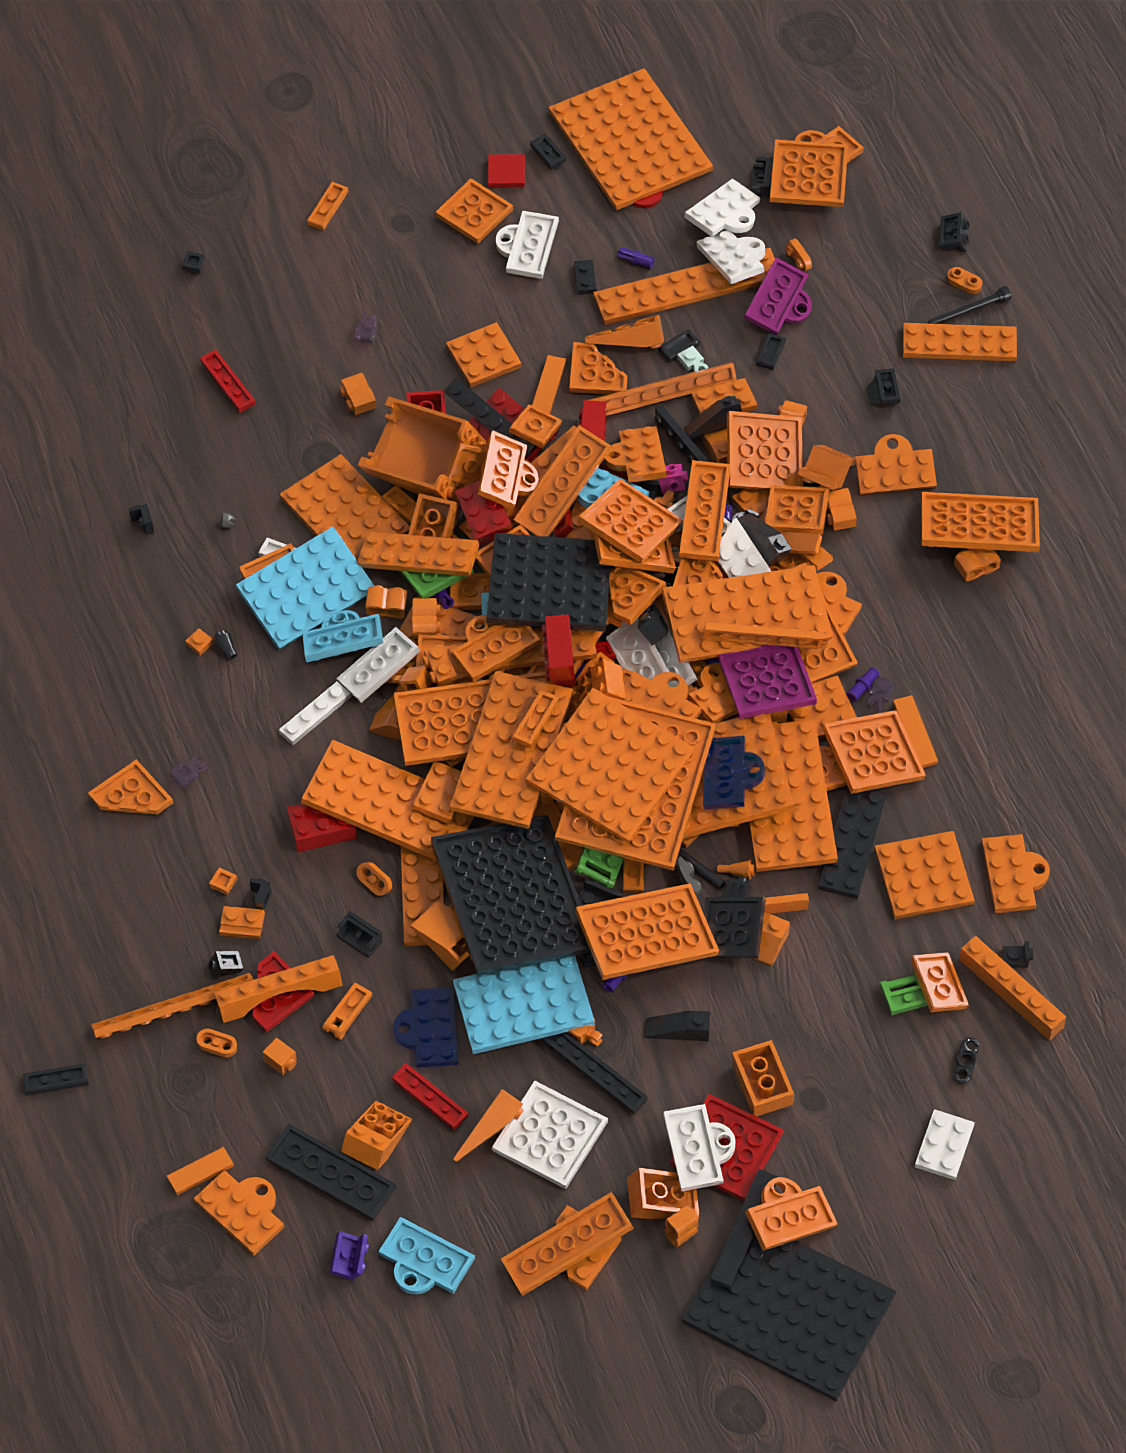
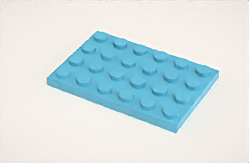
M331 527L239 582L235 587L275 646L280 650L302 637L303 632L311 631L322 625L326 618L338 611H344L365 599L368 587H373L374 584L362 567L357 564L358 561L335 528Z
M575 956L478 976L475 974L453 980L473 1054L569 1032L568 1030L595 1025Z

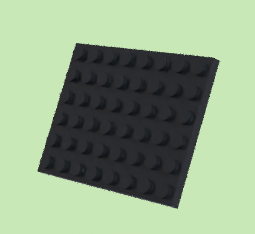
M548 814L533 817L529 829L501 823L431 837L430 842L476 976L591 952L575 913L576 907L581 906L559 843L555 840V832Z
M755 1234L731 1289L711 1282L712 1274L723 1252L722 1249L683 1316L682 1322L837 1402L892 1303L896 1291L796 1240L763 1251Z

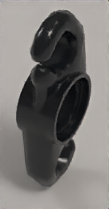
M972 1037L962 1041L957 1056V1067L954 1071L955 1073L962 1071L966 1074L964 1079H960L957 1074L953 1075L954 1080L959 1084H966L972 1078L978 1049L970 1050L966 1045L971 1042L976 1047L980 1046L978 1040ZM967 1056L972 1059V1063L965 1065L960 1059Z

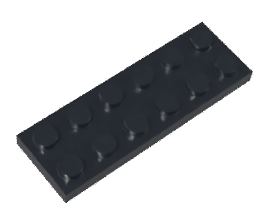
M847 785L834 830L838 863L824 865L818 886L819 890L858 899L886 801V792L873 789L851 794Z
M288 1124L265 1157L266 1161L372 1221H374L396 1189L395 1183Z

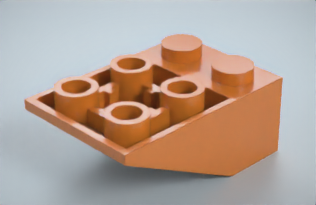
M602 659L576 679L574 687H566L573 689L568 707L569 719L592 688L608 697L620 700L626 699L621 666Z
M437 900L410 926L452 971L469 956L454 910Z
M375 1101L346 1132L341 1152L379 1170L388 1160L412 1119Z

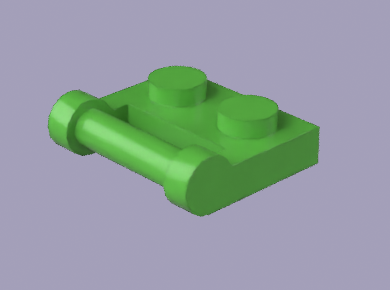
M583 848L574 872L582 873L605 885L607 888H613L624 859L619 856ZM587 864V865H589V866H591V867L597 869L598 871H600V872H602V873L608 875V878L605 877V876H603V875H601L600 873H598V872H596V871H594V870H592V869L586 867L585 865Z
M915 972L913 975L889 982L886 980L879 982L880 990L884 995L891 1015L928 1006ZM913 983L916 984V986H912L909 988L897 990L894 992L890 991L891 989L899 988Z

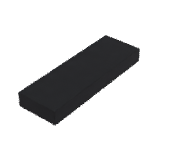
M85 1063L23 1074L26 1096L89 1085Z

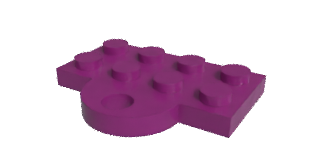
M775 258L744 319L774 335L778 334L784 321L791 324L803 322L808 317L812 308L810 297L802 290L809 275ZM796 307H803L805 313L798 312Z

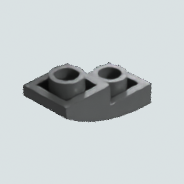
M680 856L677 860L680 881L682 885L691 883L697 900L702 898V885L697 879H694L693 865Z

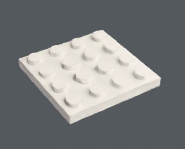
M534 1081L521 1101L523 1103L521 1107L524 1110L518 1120L513 1119L511 1123L505 1126L494 1143L492 1151L566 1189L608 1123V1118Z

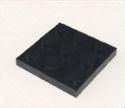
M706 897L704 916L719 949L717 956L707 958H759L766 903L764 897Z

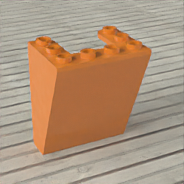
M388 396L385 406L391 408L390 415L385 414L388 422L374 453L368 452L367 454L370 459L361 456L358 466L367 474L417 495L420 493L460 504L455 491L461 489L463 483L451 481L446 476L458 442H463L486 449L487 441L467 420Z

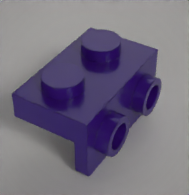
M339 1231L335 1238L329 1273L352 1281L359 1275H362L365 1269L364 1255L369 1247V1243H367L368 1235L363 1234L357 1237Z

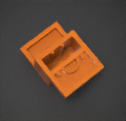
M813 445L806 466L800 467L798 475L803 477V481L811 484L813 482L819 483L820 488H829V491L842 488L849 468L855 466V458L825 445Z

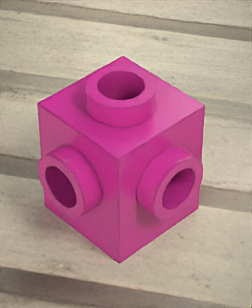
M682 464L665 466L667 478L659 479L662 494L666 493L667 490L672 492L685 490V482H688L687 471H683Z

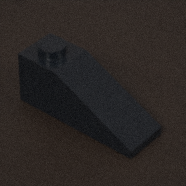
M726 396L716 401L684 427L685 433L691 439L726 429L727 412H742L741 403L736 396Z
M753 514L737 518L768 566L781 562L792 550L782 533Z
M689 1010L648 1017L646 1038L709 1041L710 1011Z

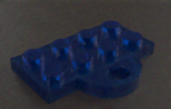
M745 735L712 739L704 766V810L745 807V790L756 787L764 779V762L757 754L746 752ZM754 767L760 768L759 771L755 773L750 772V770Z
M453 987L413 989V1008L402 1011L394 1021L395 1039L403 1047L416 1049L417 1068L459 1065ZM401 1026H408L410 1028L406 1033L398 1031Z

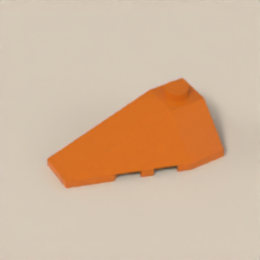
M659 315L637 320L633 326L621 325L615 328L614 332L609 329L585 337V343L634 347L650 346V349L660 347V343L664 342Z
M393 694L376 713L369 732L401 741Z
M764 913L759 958L753 959L773 966L789 935V921Z
M502 1089L453 1160L456 1162L460 1161L511 1123L513 1119L518 1120L524 1111L521 1108L523 1103Z

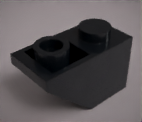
M655 603L648 607L638 619V630L652 646L668 635V626Z

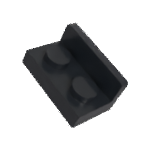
M962 212L941 216L939 246L942 250L959 246L963 252L967 251L970 223Z
M585 879L584 888L578 898L581 906L622 898L623 895L617 889L607 888L598 881Z

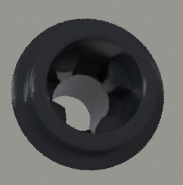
M226 630L216 633L213 636V644L223 653L227 660L236 658L238 654L235 650L231 634Z

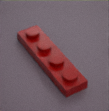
M217 350L200 357L201 364L239 413L256 405L255 399Z
M407 1063L392 1076L394 1083L454 1131L469 1117L467 1111Z

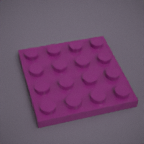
M763 645L750 650L718 655V661L739 719L817 704V698L798 647Z

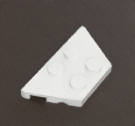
M735 518L721 539L718 564L728 578L771 572L737 518Z

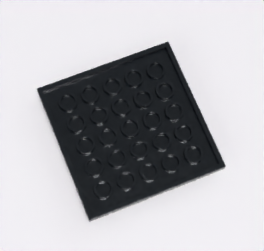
M495 533L486 623L542 627L543 624H546L545 616L569 614L571 629L606 632L610 565L599 564L595 540Z

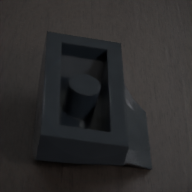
M894 368L875 370L874 379L867 386L870 403H900L901 398Z

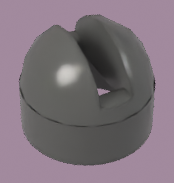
M222 513L221 528H232L235 523H230V520H235V517L229 513Z

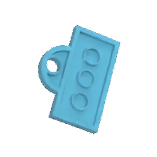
M597 468L578 495L577 500L583 507L588 508L619 479H622L646 496H649V491L629 483L623 478L614 476L608 471Z
M338 611L323 621L322 628L303 632L306 661H318L323 658L383 644L379 614L359 618V615L353 611Z
M402 1217L399 1218L379 1250L380 1256L395 1263V1281L400 1289L409 1294L425 1293L434 1284L454 1294L475 1260V1255ZM408 1277H413L417 1280L412 1286L406 1285L404 1281Z

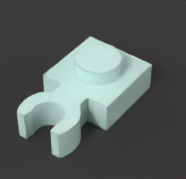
M693 346L677 354V359L687 371L693 369L696 372L708 368L704 364V358Z

